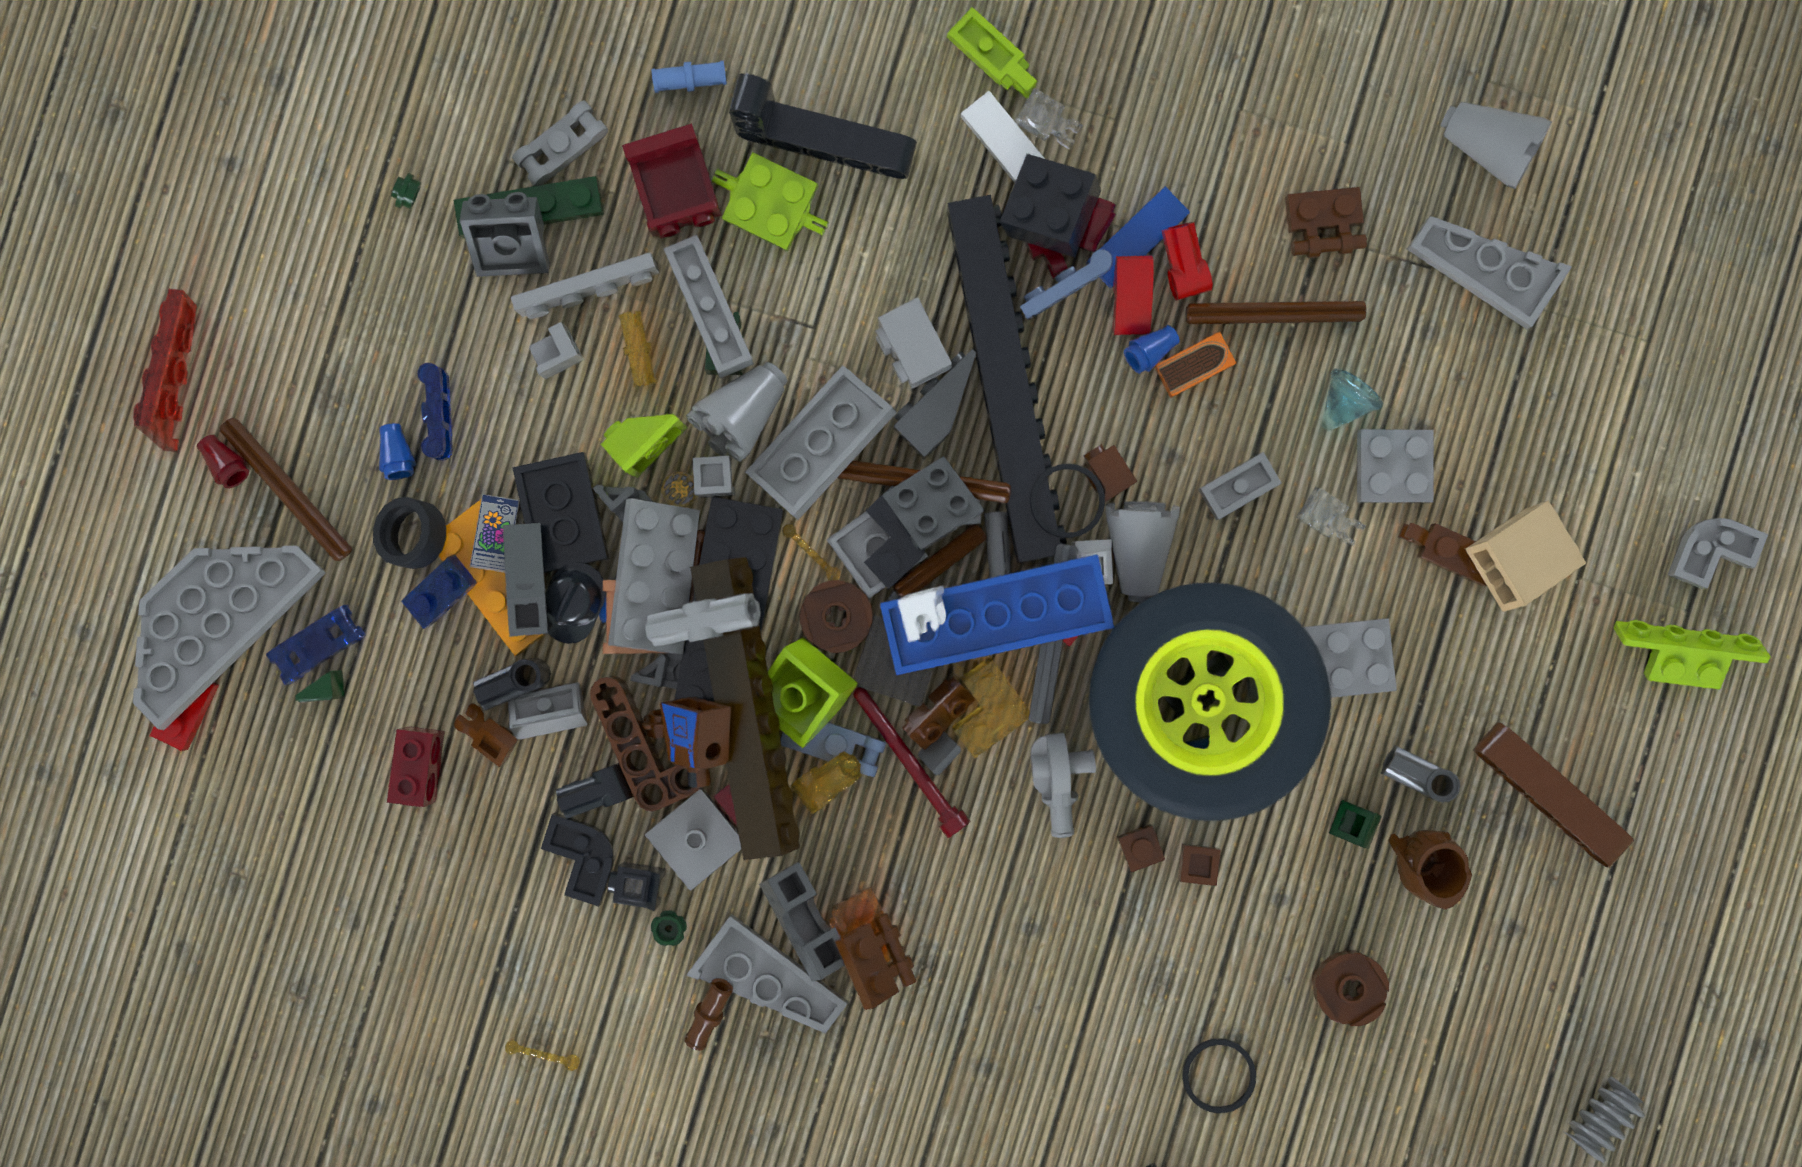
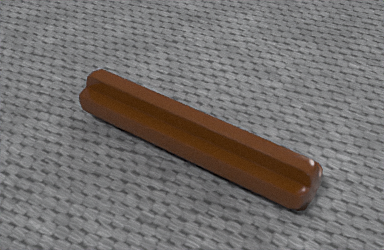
M977 524L969 527L894 584L893 588L898 597L903 598L908 594L919 592L983 543L987 538L985 532Z

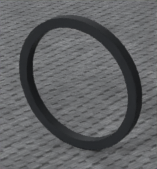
M1060 464L1046 470L1035 482L1031 492V510L1037 523L1048 533L1062 538L1078 537L1094 528L1101 519L1105 507V494L1100 481L1091 471L1076 464ZM1070 469L1085 474L1091 479L1098 491L1099 507L1097 514L1088 526L1079 531H1057L1042 520L1037 510L1036 496L1041 483L1047 476L1059 470Z
M1211 1039L1200 1043L1189 1053L1183 1066L1182 1078L1188 1096L1197 1106L1212 1113H1228L1240 1108L1251 1097L1256 1084V1069L1250 1055L1240 1045L1226 1039ZM1215 1045H1224L1236 1049L1244 1056L1250 1070L1249 1085L1243 1096L1230 1105L1220 1107L1211 1106L1200 1101L1193 1094L1188 1078L1190 1065L1197 1054Z

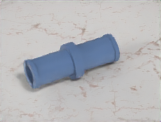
M690 61L684 62V66L651 69L655 93L687 88L688 92L695 91L694 87L727 85L724 61L691 65Z

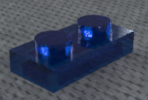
M453 555L447 557L401 602L421 627L425 629L441 618L477 584V581L457 556Z

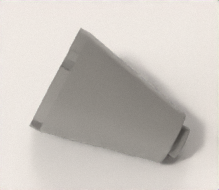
M1461 102L1457 108L1450 106L1440 126L1446 128L1443 135L1445 138L1507 187L1516 189L1528 169L1533 156L1544 140L1552 121L1543 117Z
M1128 501L1124 502V509H1115V503L1105 505V514L1110 539H1112V549L1120 590L1122 594L1128 595L1129 601L1144 602L1150 596L1158 594L1179 518V506L1173 505L1171 511L1165 510L1166 503Z

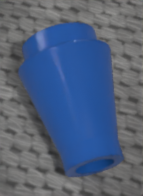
M1167 325L1160 330L1129 341V346L1124 349V356L1135 372H1150L1174 346L1180 343V339L1174 328Z
M392 423L381 426L379 428V470L384 473V478L388 480H399L412 476L414 474L413 467L416 466V462L403 435L401 425Z

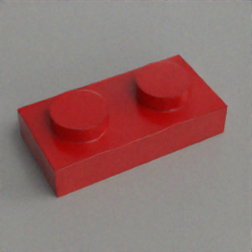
M213 682L165 730L157 729L154 726L149 736L180 751L188 750L219 684Z

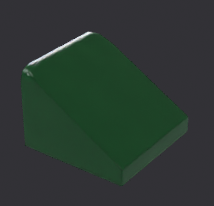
M342 670L326 673L296 694L295 700L298 702L341 699L344 696Z
M1342 800L1329 834L1369 849L1382 816Z

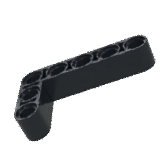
M741 73L738 76L729 114L736 134L739 137L754 143L891 178H908L917 145L916 140L913 138L778 103L775 101L772 85L769 81L747 73Z

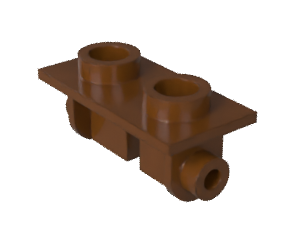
M953 676L948 681L944 679L928 696L935 704L931 710L922 702L904 719L906 724L902 729L924 750L936 742L942 733L958 717L962 716L976 700Z

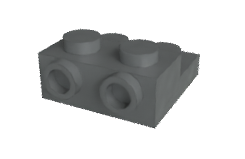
M514 192L507 195L505 199H490L485 194H477L470 197L468 201H463L460 223L477 277L549 273L550 261L543 238L544 223L537 197H527L524 193Z

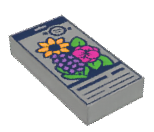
M482 494L470 567L505 573L503 525H515L519 500Z

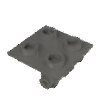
M944 456L882 495L910 534L913 545L917 550L921 549V551L984 512L982 506Z

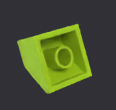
M804 637L785 646L768 670V675L773 684L772 697L775 713L778 715L780 722L779 729L801 748L806 747L836 715L858 684Z

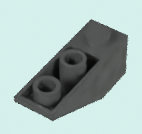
M973 349L967 355L962 351L959 352L951 360L952 367L950 371L940 381L936 377L931 379L920 391L923 397L914 406L908 402L894 416L898 421L894 424V430L923 460L951 433L976 356V352Z
M541 524L503 525L509 637L548 634Z

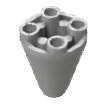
M766 362L763 366H756L696 402L686 417L695 428L700 431L703 430L710 437L708 444L717 454L725 456L728 452L735 460L741 462L752 451L784 392L783 386L788 380L777 366Z

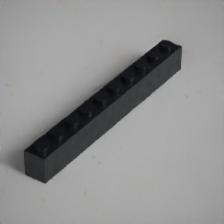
M991 195L950 202L947 204V216L974 351L976 352V361L1000 482L1011 485L1010 500L1008 503H1005V507L1008 513L1007 517L1016 562L1022 563L1055 556L1056 546L1058 544H1067L1066 538L1057 537L1045 531L1037 523L1031 510L1030 500L1033 486L1037 479L1046 470L1051 468L1052 465L1049 453H1042L1040 440L1045 439V430L1042 418H1035L1033 404H1038V395L1035 383H1028L1026 369L1031 368V360L1028 347H1021L1019 333L1024 332L1021 312H1014L1012 298L1017 297V291L1013 275L1007 276L1005 262H1010L1007 241H1000L997 227L1002 226L1000 223L1002 217L999 204L993 205ZM1046 477L1041 483L1036 496L1038 513L1048 526L1057 531L1065 532L1063 525H1057L1054 511L1060 510L1056 489L1050 490L1048 478Z

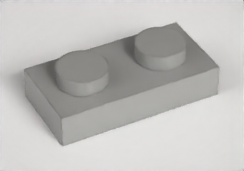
M1262 452L1198 490L1214 518L1219 520L1282 483L1266 455Z

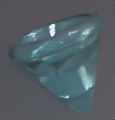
M1335 368L1330 373L1331 380L1322 427L1327 431L1334 430L1370 412L1380 410L1383 407V401L1364 381L1348 371Z

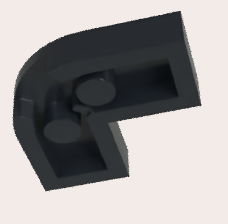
M881 496L866 509V512L890 538L864 563L890 589L917 564L923 556L925 549L923 551L916 549L910 539V534L883 496Z
M553 813L541 850L575 860L564 896L599 907L614 866L612 844L605 833L596 826L573 818L566 819L564 815Z

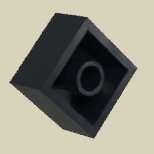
M1026 154L1000 220L1007 236L1075 257L1101 193L1095 173Z

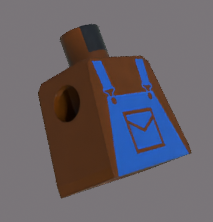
M695 697L661 702V716L670 763L687 768L688 786H709L711 784L710 768L725 765L729 760L730 706Z

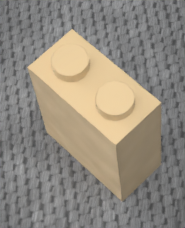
M1549 500L1525 508L1465 549L1502 612L1526 606L1586 564L1579 552L1578 546L1570 537Z

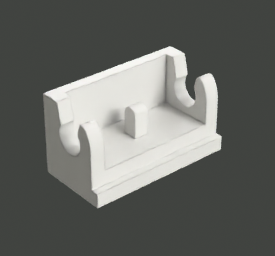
M943 585L908 594L898 600L909 642L920 639V635L927 632L928 622L931 621V627L934 631L938 629L939 623L943 624L945 622L946 610L942 599V594L945 593Z

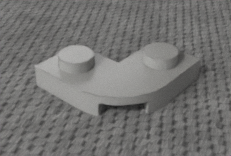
M1726 518L1708 519L1698 522L1688 529L1682 537L1668 576L1701 589L1708 588L1720 558L1748 569L1755 568L1768 534Z

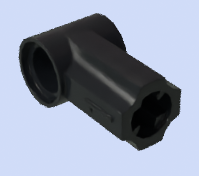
M539 658L518 660L511 666L474 681L473 692L477 702L483 707L484 711H487L531 691L545 687L550 681V667L544 660ZM528 665L532 666L536 671L537 676L533 684H529L524 679V669Z
M619 763L598 770L588 778L580 781L577 780L556 789L557 802L566 819L600 806L606 808L634 797Z

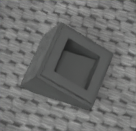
M944 731L941 737L926 750L921 749L918 752V756L937 776L961 752V747Z

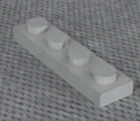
M694 235L663 248L719 377H725L753 365L752 357L698 236Z
M649 252L511 296L514 310L522 317L527 316L528 319H535L549 313L548 309L562 305L563 308L580 305L584 302V297L597 294V297L612 295L618 291L617 287L631 283L632 286L644 285L653 280L652 276L660 274L655 258Z

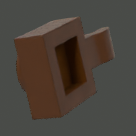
M471 703L465 714L472 720H467L459 714L453 725L458 731L474 739L471 746L500 768L508 760L518 739L511 735L507 728L497 724L490 717L484 721L482 709L476 704Z

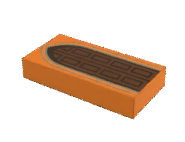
M1218 332L1158 363L1154 368L1168 395L1172 398L1237 363L1221 332Z

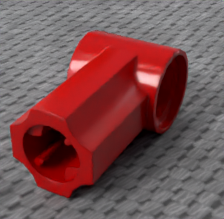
M1194 222L1179 224L1161 230L1170 269L1167 271L1168 282L1174 299L1177 301L1211 291L1213 288L1212 277L1207 262L1202 259Z

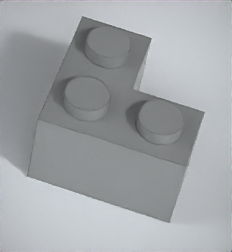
M918 297L878 317L879 329L875 330L876 340L885 356L892 355L895 361L892 363V366L901 383L908 381L913 389L951 369L952 362Z

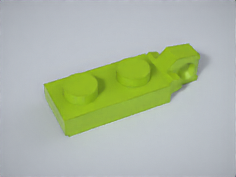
M971 7L947 33V38L999 86L1001 85L1006 90L1013 86L1025 98L1036 89L1037 80L1026 71L1030 64L1024 59L1025 54L974 8Z

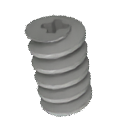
M1612 1076L1607 1080L1613 1091L1602 1087L1599 1088L1598 1092L1603 1102L1591 1098L1588 1102L1594 1113L1581 1109L1579 1114L1584 1124L1572 1120L1569 1124L1575 1135L1564 1132L1594 1159L1603 1163L1606 1161V1158L1600 1149L1603 1147L1613 1152L1616 1150L1610 1137L1613 1136L1621 1140L1626 1138L1620 1126L1623 1125L1631 1129L1635 1128L1629 1115L1633 1114L1641 1118L1645 1116L1639 1106L1643 1101Z

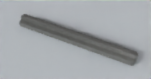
M1058 544L1053 564L1077 559V547L1069 544ZM1063 639L1040 644L1029 712V720L1037 724H1048L1051 719Z

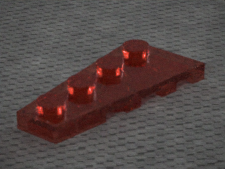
M170 288L166 301H163L160 306L159 315L161 321L158 332L151 341L152 356L149 368L145 369L142 376L143 391L140 402L134 407L133 420L134 426L162 450L177 452L179 439L172 438L174 421H182L183 406H178L177 396L179 386L186 385L188 371L183 358V352H191L197 305L184 290Z

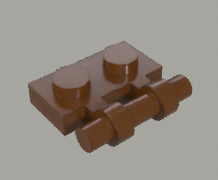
M1360 187L1288 194L1285 197L1288 232H1303L1304 237L1302 241H1292L1291 251L1293 256L1306 255L1307 258L1320 257L1321 253L1338 251L1340 255L1351 254L1354 249H1364L1367 247V237L1365 234L1352 235L1350 232V227L1360 226L1364 223ZM1335 228L1336 237L1320 239L1317 230Z
M887 913L874 918L879 930L876 934H874L869 923L857 927L835 941L864 1010L876 1008L899 992L894 977L899 976L903 987L910 986L917 981L912 971L914 964L910 955H905L898 939L901 936L897 925H892ZM883 945L886 946L892 960L889 964H887L880 948Z

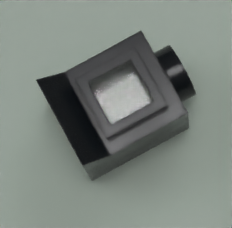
M622 862L618 866V871L612 870L609 877L608 892L614 893L612 903L643 907L655 911L661 904L662 897L658 896L661 879L665 876L666 868Z

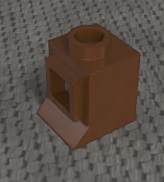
M1101 444L1084 455L1087 461L1084 466L1100 481L1105 494V502L1138 482L1115 445L1105 450ZM1087 477L1088 481L1090 482V484H1091L1092 487L1094 488L1095 492L1097 493L1098 491H1097L1096 486H1095L1094 483L1091 481V479H1090L1089 477Z

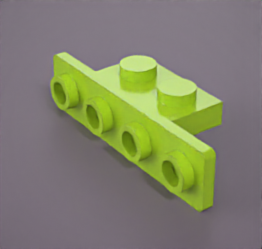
M1632 620L1630 622L1616 621L1614 625V630L1623 645L1652 649L1644 670V675L1648 681L1720 690L1733 659L1768 663L1771 658L1761 641L1749 634L1735 636L1721 634L1711 629L1695 631L1687 630L1677 625L1655 626L1639 620Z

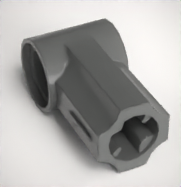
M1396 745L1387 754L1383 762L1381 774L1423 794L1427 798L1443 803L1450 802L1459 794L1460 781L1453 772L1445 770ZM1442 775L1446 781L1445 789L1439 794H1435L1431 786L1432 781L1436 776Z

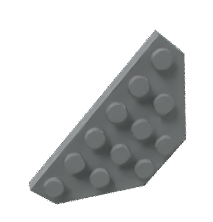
M297 545L282 546V548L230 547V549L211 550L210 548H194L139 600L138 615L142 617L140 637H137L135 666L138 667L137 688H134L133 704L157 729L165 730L320 580L326 572Z

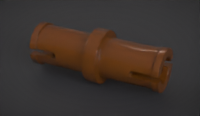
M715 978L711 981L703 1002L698 1003L694 1010L695 1019L684 1039L686 1045L693 1050L701 1051L706 1048L714 1027L719 1026L724 1017L722 1011L733 992L732 985L724 979Z

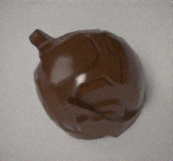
M1421 830L1403 838H1399L1396 834L1390 835L1388 841L1397 855L1398 873L1404 887L1411 894L1432 906L1441 909L1454 907L1466 893L1472 873L1465 851L1451 838L1450 834L1443 831Z

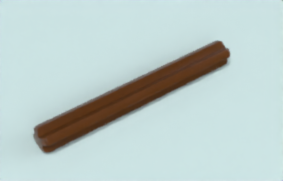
M1364 301L1190 303L1186 306L1185 318L1188 324L1361 322L1366 318L1367 308Z
M230 418L220 426L219 429L223 436L333 560L341 561L352 552V547L238 419Z
M853 460L837 478L885 486L893 485L895 487L921 470ZM959 476L976 499L999 503H1008L1010 500L1011 485L1008 483Z

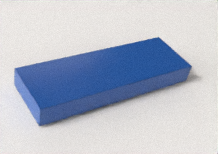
M1166 186L1100 248L1108 251L1112 256L1111 269L1099 277L1110 289L1113 288L1116 256H1146L1163 240L1161 230L1180 224L1189 215L1190 211Z

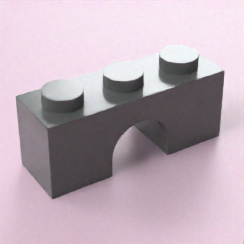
M800 862L787 867L759 884L811 981L821 980L845 966L835 943L841 937L836 928L829 927L820 915L814 902V896L817 893Z

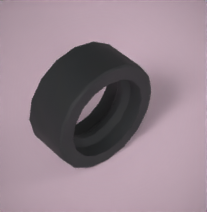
M409 497L395 498L384 505L377 515L373 527V543L378 555L387 563L410 569L424 568L435 561L443 550L446 540V523L442 513L433 504ZM416 512L421 521L419 542L412 551L403 554L398 544L399 529L405 518L411 513Z

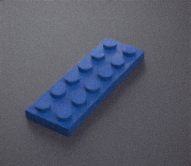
M1098 554L943 588L945 592L942 594L946 610L945 622L943 624L939 623L936 631L932 629L931 621L928 622L927 632L922 633L920 639L910 642L908 641L898 600L901 598L880 603L896 675L1114 628Z

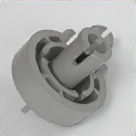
M1064 733L1045 734V736L1035 740L1031 746L1030 760L1033 783L1042 795V802L1050 807L1052 836L1066 838L1074 835L1072 805L1078 800V793L1071 791L1070 774L1096 773L1095 755L1093 749L1068 752Z

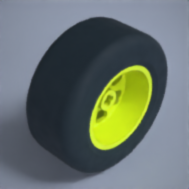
M1213 582L1193 583L1174 587L1148 598L1126 614L1114 627L1105 640L1093 668L1089 691V711L1094 736L1105 761L1118 779L1131 792L1146 803L1175 816L1192 820L1223 821L1251 815L1268 808L1290 793L1305 778L1316 762L1327 737L1331 715V689L1323 658L1315 642L1301 623L1285 608L1272 599L1244 587ZM1212 650L1223 652L1233 657V665L1222 677L1215 676L1207 671V654ZM1182 657L1190 661L1195 672V677L1186 685H1180L1167 676V670ZM1245 677H1252L1257 686L1258 700L1254 703L1237 702L1232 691L1233 685ZM1208 690H1213L1214 698L1219 700L1218 704H1211L1209 709H1203L1202 701L1198 700L1197 697L1199 694L1206 695ZM1163 696L1180 698L1184 706L1183 715L1172 722L1163 721L1159 711L1158 700ZM1231 714L1238 715L1250 724L1249 730L1235 742H1231L1226 738L1221 727L1222 722ZM1199 723L1209 728L1210 743L1207 748L1202 749L1184 743L1183 735L1191 724Z

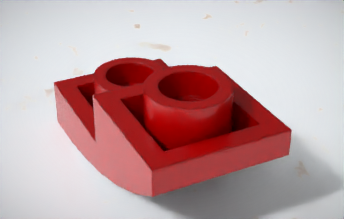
M1116 256L1113 282L1115 302L1112 329L1114 335L1150 333L1154 280L1153 256Z

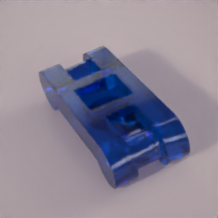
M424 363L419 367L417 373L419 380L425 384L426 402L422 403L421 414L423 422L427 424L428 437L423 440L421 449L424 455L444 461L449 459L453 452L449 375L446 370L433 363Z
M347 604L331 611L266 653L271 664L276 663L282 674L279 677L285 686L299 680L315 667L366 636L361 626L356 627L350 617L352 612ZM337 624L343 635L335 639L329 629ZM293 651H295L300 659V662L295 665L289 657Z

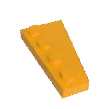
M480 499L446 525V540L443 550L438 556L513 655L518 656L545 634L509 637L505 573L470 567L481 505Z

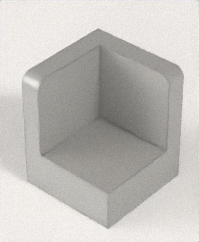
M562 322L548 328L550 336L529 347L538 365L536 370L544 379H548L584 360L568 327Z
M730 456L693 458L694 493L699 498L735 496V488L732 486Z

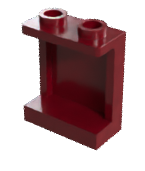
M692 123L622 145L647 218L648 229L653 237L657 235L660 238L672 237L681 232L680 228L693 224L694 227H704L714 223L715 217L722 215Z

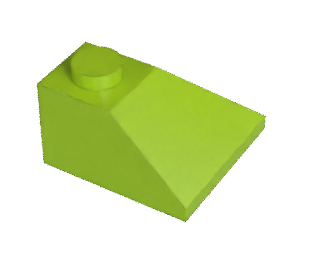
M674 414L626 418L622 423L616 421L606 430L603 435L606 439L601 443V446L626 473L638 478L688 427Z

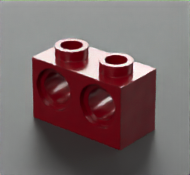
M412 726L396 729L387 803L426 807L436 802L445 731Z

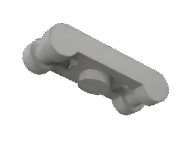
M580 101L574 105L566 116L530 144L522 146L513 154L512 159L518 167H524L528 172V180L533 186L546 183L608 133V128L601 120L597 121L592 115L593 109L587 101ZM582 124L586 129L585 133L577 137L573 129ZM542 153H545L549 158V161L544 165H540L536 160Z

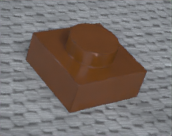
M1151 824L1117 836L1131 873L1165 860Z
M1182 844L1178 880L1185 883L1217 886L1221 850L1216 847Z

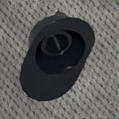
M582 562L568 563L559 568L552 577L545 592L548 634L557 641L570 644L578 643L587 638L592 631L604 605L606 591H603V578L600 572L591 565Z

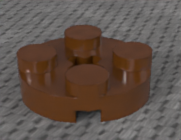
M830 580L815 586L806 596L800 610V624L806 638L818 648L831 653L846 652L857 647L868 635L873 621V611L867 596L857 586L842 580ZM838 606L839 611H846L847 618L842 619V626L836 627L834 622H827L826 615L831 614V607Z
M1341 951L1329 956L1321 963L1318 970L1312 976L1313 993L1316 1003L1325 1015L1337 1023L1349 1024L1350 1026H1364L1373 1022L1384 1011L1386 1006L1384 1002L1387 997V991L1389 992L1387 975L1375 960L1359 951ZM1348 980L1352 982L1359 981L1360 985L1356 987L1358 994L1354 997L1348 993L1344 995L1342 993V990L1345 988L1344 983Z

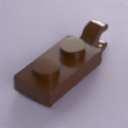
M1414 523L1409 525L1403 524L1398 537L1421 547L1417 555L1418 558L1480 586H1487L1465 550L1476 541L1437 523L1431 524L1428 531Z

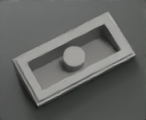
M579 682L529 692L508 701L510 730L518 740L587 725V716Z

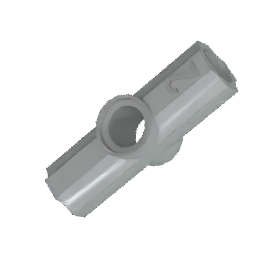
M741 594L717 601L716 598L684 604L682 605L683 608L648 615L645 630L647 638L651 640L654 647L680 643V641L685 640L694 642L723 636L724 632L759 625L761 612L759 603L754 599L753 594Z

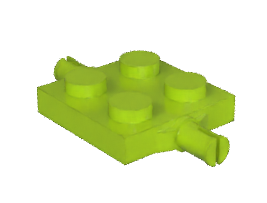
M752 152L744 171L737 178L720 169L716 170L715 174L718 177L713 176L712 183L731 191L730 201L722 216L724 221L786 251H789L796 234L803 227L821 236L826 232L824 228L827 229L829 222L810 213L812 199L819 187L818 183Z

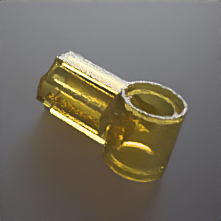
M842 751L821 767L817 768L815 766L790 786L810 814L813 815L835 799L839 792L845 790L862 777L860 772L861 764L854 755Z

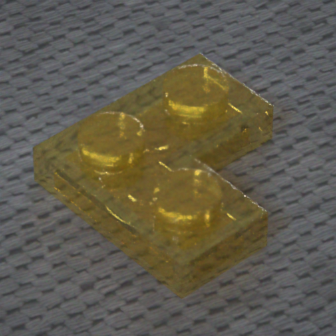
M991 657L961 677L981 706L952 726V729L974 759L1029 719V709Z

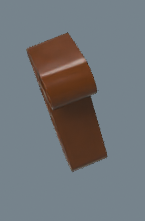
M617 676L600 678L594 682L590 691L591 701L637 804L646 811H656L697 792L701 787H685L679 781V772L686 767L676 764L664 769L651 737L647 736L646 729L641 728V723L644 721L626 682ZM606 684L609 688L616 687L617 693L613 695V700L611 698L604 699L602 693L607 690ZM623 704L625 705L626 709L614 712L612 715H610V709L616 708L617 706ZM621 716L629 718L633 724V730L629 736L620 734L616 728L617 720ZM634 750H641L646 754L648 763L645 769H638L631 763V754ZM648 784H656L662 789L663 796L660 802H652L647 798L645 790Z

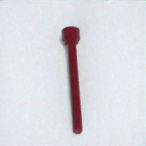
M863 687L856 688L853 692L855 700L940 815L937 819L941 823L939 828L944 835L950 838L971 822L962 809L958 810L956 806H950L867 690Z

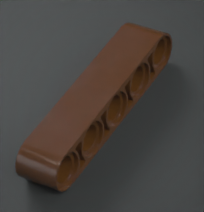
M1497 722L1474 747L1473 751L1487 765L1603 866L1611 868L1634 842V839L1620 825L1506 725Z

